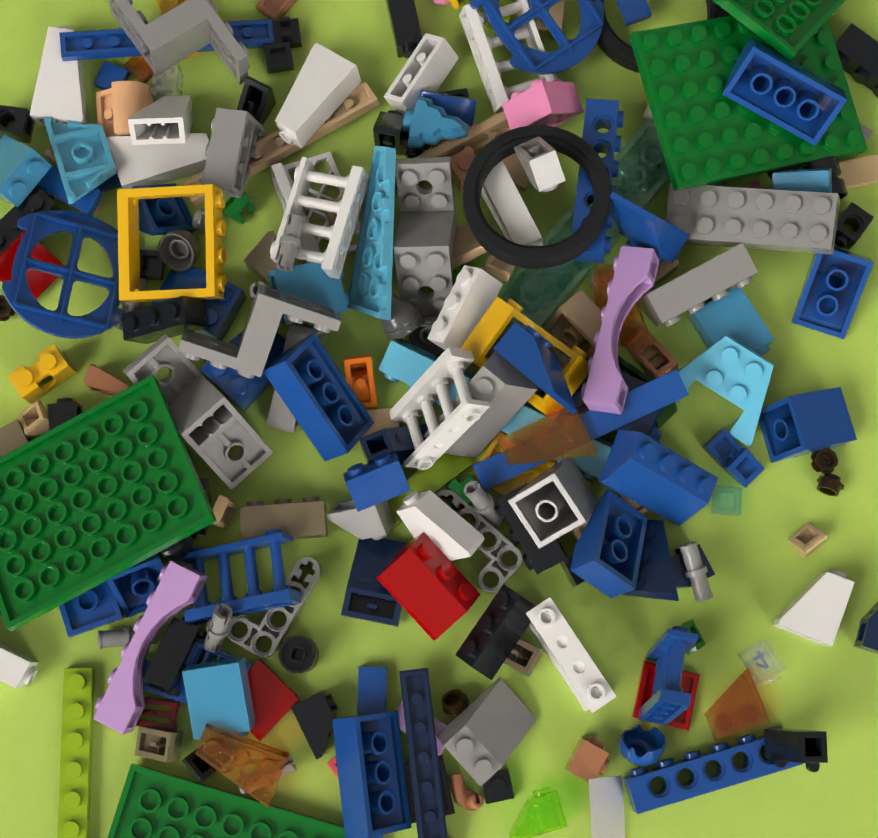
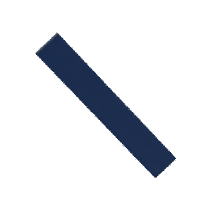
M428 668L399 671L418 838H448Z

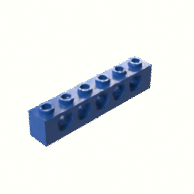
M587 98L582 139L590 144L597 153L606 154L601 159L608 173L611 193L612 191L616 193L617 186H612V177H618L619 161L614 160L615 152H620L622 136H617V128H623L624 111H619V100ZM605 128L609 131L606 133H600L597 130ZM580 165L572 234L586 221L592 209L589 205L594 201L591 182ZM609 211L604 228L596 241L572 261L604 263L605 253L610 254L611 237L606 235L607 228H613L614 211Z
M782 725L774 726L768 729H782ZM753 733L739 737V743L729 746L727 742L710 746L712 751L701 754L700 750L683 754L684 759L676 762L673 761V758L656 762V768L646 770V767L642 766L629 770L630 775L623 777L632 809L636 814H640L796 767L803 763L787 761V765L780 768L775 766L773 759L764 760L760 755V749L765 744V735L755 737ZM737 752H742L745 762L741 767L736 768L733 764V756ZM710 760H714L718 766L717 772L712 776H708L705 771V766ZM683 768H687L691 774L690 780L686 784H680L677 778L679 771ZM657 776L661 777L663 788L659 792H652L650 789L651 780Z

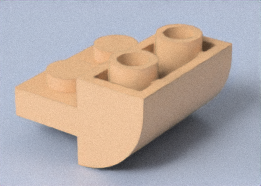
M137 81L111 82L112 88L96 92L97 124L103 126L106 138L111 136H130L128 117L153 103L152 87Z

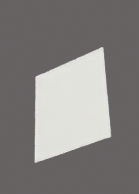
M622 775L589 779L592 838H625Z

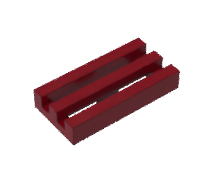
M144 697L145 704L172 707V712L144 709L142 715L171 718L170 723L138 720L136 726L176 731L181 702Z

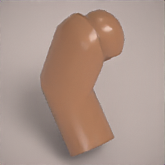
M463 774L449 775L454 802L470 811L481 808L483 797L479 793L465 787Z

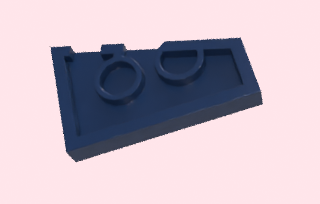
M647 520L636 589L622 595L679 601L664 521Z

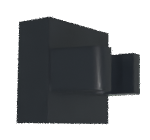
M282 17L277 21H272L275 43L290 41L291 48L302 47L298 18Z

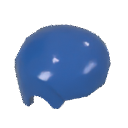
M640 725L635 726L631 730H625L618 741L622 756L629 762L640 766L654 764L662 755L666 745L665 736L658 728L653 727L650 731H644Z

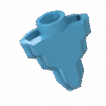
M419 96L414 110L406 109L403 131L409 132L408 148L422 149L425 144L436 145L442 139L457 140L467 137L469 125L458 117L447 115L443 107L433 105L432 99Z

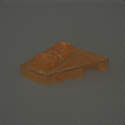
M749 669L745 670L704 714L715 741L770 722Z

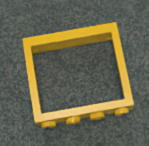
M213 184L117 190L120 301L128 303L163 302L181 296L201 300L224 299L227 279L223 273V264L226 263L227 254L223 247L226 224L222 220V209L225 208L226 202L223 200L221 188ZM205 196L206 288L140 291L139 199Z

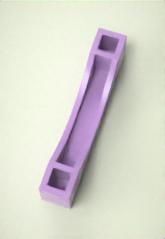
M621 246L619 256H616L614 259L613 268L615 273L613 281L608 283L607 305L603 306L601 310L602 324L600 331H597L595 334L594 356L590 357L588 361V380L581 389V398L589 410L621 415L623 413L628 387L622 377L618 364L619 335L632 307L643 294L654 286L659 265V259L654 248Z
M170 561L169 564L162 568L159 575L161 581L157 589L150 593L146 601L148 607L144 615L140 616L134 625L133 631H135L131 642H128L122 649V660L118 668H115L108 678V684L110 685L106 693L100 696L95 705V710L97 711L93 719L122 735L133 732L145 708L143 670L151 643L159 630L172 616L197 601L208 579L207 575L179 561Z

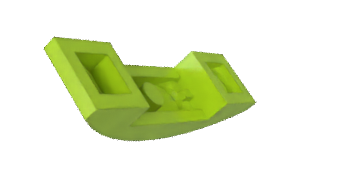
M443 454L432 467L426 470H418L409 477L407 482L411 491L388 499L396 522L391 530L403 522L396 511L404 504L403 499L408 494L414 491L421 493L428 490L435 494L471 467L474 462L469 457Z

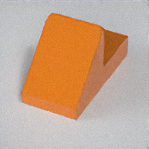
M371 355L343 358L346 381L363 407H377Z

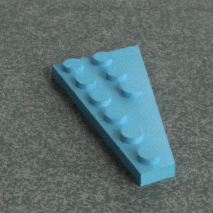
M374 145L348 294L349 305L347 307L379 319L391 320L396 149Z

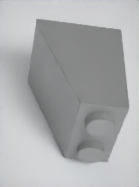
M569 455L543 471L512 496L508 502L540 549L587 522L595 510L599 499Z

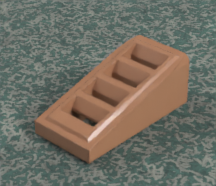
M644 326L622 340V344L646 375L652 379H656L675 369L678 371V362ZM643 338H645V343L640 345L638 348L634 346ZM652 347L653 350L643 356L642 353ZM659 356L657 361L652 364L650 363L652 359Z
M89 365L84 383L90 390L114 396L130 387V385L98 366Z

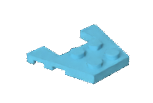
M726 334L692 362L680 369L678 373L687 391L694 380H697L743 409V412L730 429L729 434L750 447L753 442L774 363Z

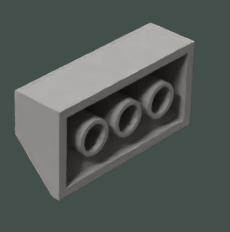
M741 243L647 293L636 303L656 327L663 323L666 327H669L681 320L679 314L688 310L691 315L705 307L703 303L705 300L712 297L715 302L728 295L727 289L736 284L739 289L752 282L753 280L750 276L757 273L758 270L744 244Z
M496 351L493 352L467 383L472 399L489 402L490 407L444 454L476 458L538 390L539 387ZM459 395L452 400L454 410L461 403ZM443 412L437 418L439 425L445 420ZM429 430L423 436L426 439L430 435Z

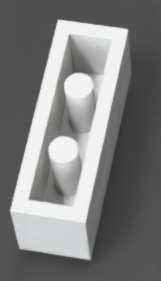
M428 33L424 35L384 95V98L394 111L405 115L406 109L414 110L421 90L437 92L459 59L446 39Z
M464 265L457 275L456 282L449 296L445 299L444 306L437 320L433 323L427 339L444 350L448 347L461 348L496 299L503 284L481 268Z

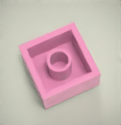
M546 79L536 80L530 84L531 88L512 94L510 96L511 99L502 104L510 130L532 125L557 127L584 112L574 82H562L561 79L546 81Z

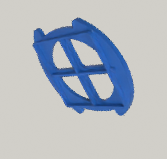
M470 0V7L472 9H478L483 6L493 30L505 47L513 54L510 58V64L516 69L532 74H556L576 66L595 47L603 27L604 6L600 0H595L594 2L592 0H577L580 8L581 22L578 34L572 40L566 38L549 13V9L561 0H528L531 4V9L510 23L505 22L501 16L499 0ZM534 18H540L558 43L559 49L554 52L534 50L516 39L514 33Z
M64 210L41 211L18 219V228L26 232L20 241L15 255L12 279L2 283V292L15 313L34 328L62 338L93 337L110 330L122 321L121 314L125 312L123 309L118 308L121 302L119 300L118 230L95 217ZM58 232L72 234V245L68 262L65 266L32 258L31 252L34 247L47 236ZM84 238L95 240L107 253L113 270L111 278L90 274L78 269L77 264ZM33 269L53 274L63 279L56 310L51 311L44 308L35 299L27 282L26 272ZM80 281L106 288L109 291L107 299L94 311L82 316H71L67 312L74 282Z

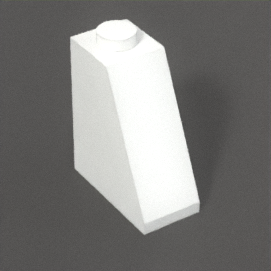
M191 95L164 96L128 117L131 144L186 143L194 123Z
M431 490L421 493L414 491L408 494L403 499L404 504L396 511L414 538L424 532L450 561L472 556L485 540L479 531Z
M831 569L830 572L820 573L773 620L772 626L824 647L833 646L855 582L846 579L847 575L837 570Z

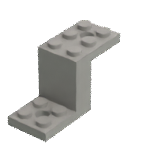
M109 0L112 15L156 76L210 44L240 85L248 77V68H250L248 63L249 52L241 41H236L230 24L226 20L222 21L217 15L218 10L212 0H187L149 23L140 10L135 11L132 6V0Z
M451 158L396 159L395 172L400 217L393 250L399 297L413 303L422 315H439L444 306L445 299L449 296L454 286L452 259L457 221ZM423 180L429 181L432 187L423 189L418 185V182ZM428 286L434 291L432 293H423L420 288Z
M259 284L239 346L184 329L178 351L183 352L182 355L191 360L198 361L199 358L211 361L210 365L225 370L227 367L236 369L239 375L247 378H254V375L261 377L282 314H286L288 320L298 324H303V321L313 323L315 329L325 333H330V330L338 332L341 318L337 310Z
M164 334L128 365L123 372L136 384L152 374L156 377L157 371L160 368L169 367L168 376L164 379H158V382L180 435L232 490L273 452L229 401L196 369L188 358L182 355L181 351H178L175 343ZM240 445V452L234 457H229L228 452L230 448Z

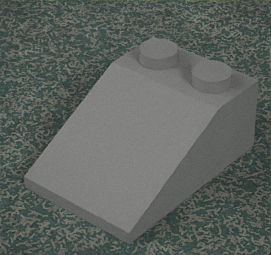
M499 677L448 724L437 737L481 787L505 764L537 719Z

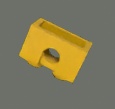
M54 344L39 353L37 356L40 360L27 368L22 365L7 375L21 397L31 404L77 373L64 353ZM49 375L53 377L46 384L39 385L40 381Z

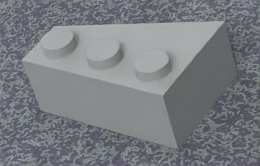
M217 108L216 114L211 121L212 134L210 142L206 146L207 159L205 169L202 170L200 176L201 185L213 184L222 189L223 196L241 198L251 171L250 167H247L251 156H256L258 147L255 146L258 135H264L265 128L247 111Z

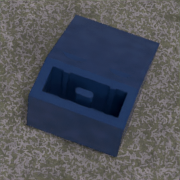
M359 538L345 593L342 616L395 627L399 626L402 606L376 577L402 547L407 544L406 542L386 538L373 540V538L361 540Z

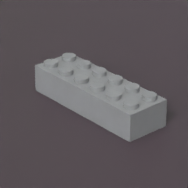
M670 183L665 221L689 234L685 244L735 247L743 243L745 248L833 255L840 198L838 193L706 185L674 191L672 183Z

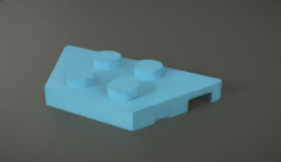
M51 117L43 118L69 204L75 203L117 173L102 125L82 124L68 120L67 124L53 122Z

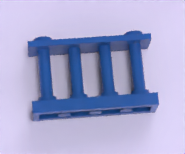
M281 529L266 531L265 536L206 549L203 546L192 547L189 553L179 559V561L193 564V569L205 574L204 561L218 558L222 598H220V603L211 605V602H208L205 583L196 601L197 603L194 604V608L184 610L185 622L207 623L212 619L216 605L220 607V604L229 605L233 611L232 617L301 603L300 592L289 589V586L286 585L281 544L294 542L293 536L283 533ZM270 547L275 587L272 588V592L263 594V591H260L255 550ZM244 553L248 593H246V598L237 599L233 594L229 556Z
M673 626L647 652L646 659L657 661L652 697L639 709L638 720L667 725L690 707L691 694L683 693V688L680 685L684 653L698 641L699 634L690 633V629L686 627Z

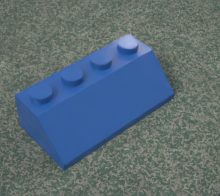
M753 38L749 39L735 61L722 92L724 96L814 146L848 100L844 90L794 61L788 60L783 55Z
M315 333L310 334L277 356L263 370L324 461L347 454L359 441V438L374 424Z
M619 430L598 482L671 523L680 526L709 503L718 478L642 432Z
M397 710L332 719L345 838H372L412 828Z

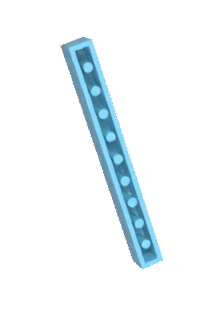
M398 338L391 340L378 370L384 372V377L391 381L398 382L400 380L408 384L410 389L438 357ZM466 370L463 372L468 383L474 374ZM455 382L448 388L451 401L458 395ZM439 398L435 401L438 404H440ZM526 402L501 431L506 433L507 438L520 443L521 440H527L567 420L560 416L553 420L529 402ZM600 436L556 457L555 460L559 462L570 455L578 469L581 470L582 475L593 480L596 477L600 479L613 442Z

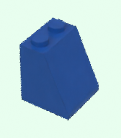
M841 387L788 396L762 408L759 423L771 463L811 454L822 449L839 447L857 440Z

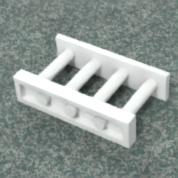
M512 0L513 3L499 7L502 17L516 13L519 17L531 9V4L528 0ZM470 4L462 8L459 17L494 114L504 111L502 104L510 100L512 94L531 88L530 84L539 79H546V81L558 79L557 74H538L539 78L511 87L503 86L500 78L501 73L516 68L510 64V59L499 63L494 61L491 51L494 47L504 44L498 36L489 37L485 35L482 26L484 23L489 22L485 12L472 9ZM534 19L515 31L516 39L526 38L528 47L545 52Z
M307 157L301 158L300 165L296 167L294 172L295 181L276 241H273L270 248V258L275 263L278 260L281 248L279 240L284 235L288 214L301 215L303 207L337 213L335 224L331 227L304 222L301 232L329 238L327 250L321 253L300 248L297 250L295 259L319 263L328 277L340 279L367 190L369 176L363 167L352 165L350 175L344 177L316 172ZM311 182L344 188L342 200L335 202L307 196Z
M448 347L389 411L392 421L407 423L415 451L404 461L405 467L418 468L419 470H426L432 467L490 407L489 402L473 400L463 373L475 360L471 350ZM453 382H455L461 401L455 410L448 391L449 386ZM438 398L445 416V420L440 425L433 408V404ZM423 414L430 433L425 441L423 440L418 419Z
M550 597L526 613L531 621L529 628L584 711L590 710L593 713L617 697Z

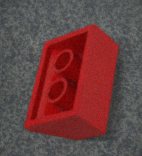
M424 532L405 544L376 577L433 641L438 639L459 620L480 596V593Z

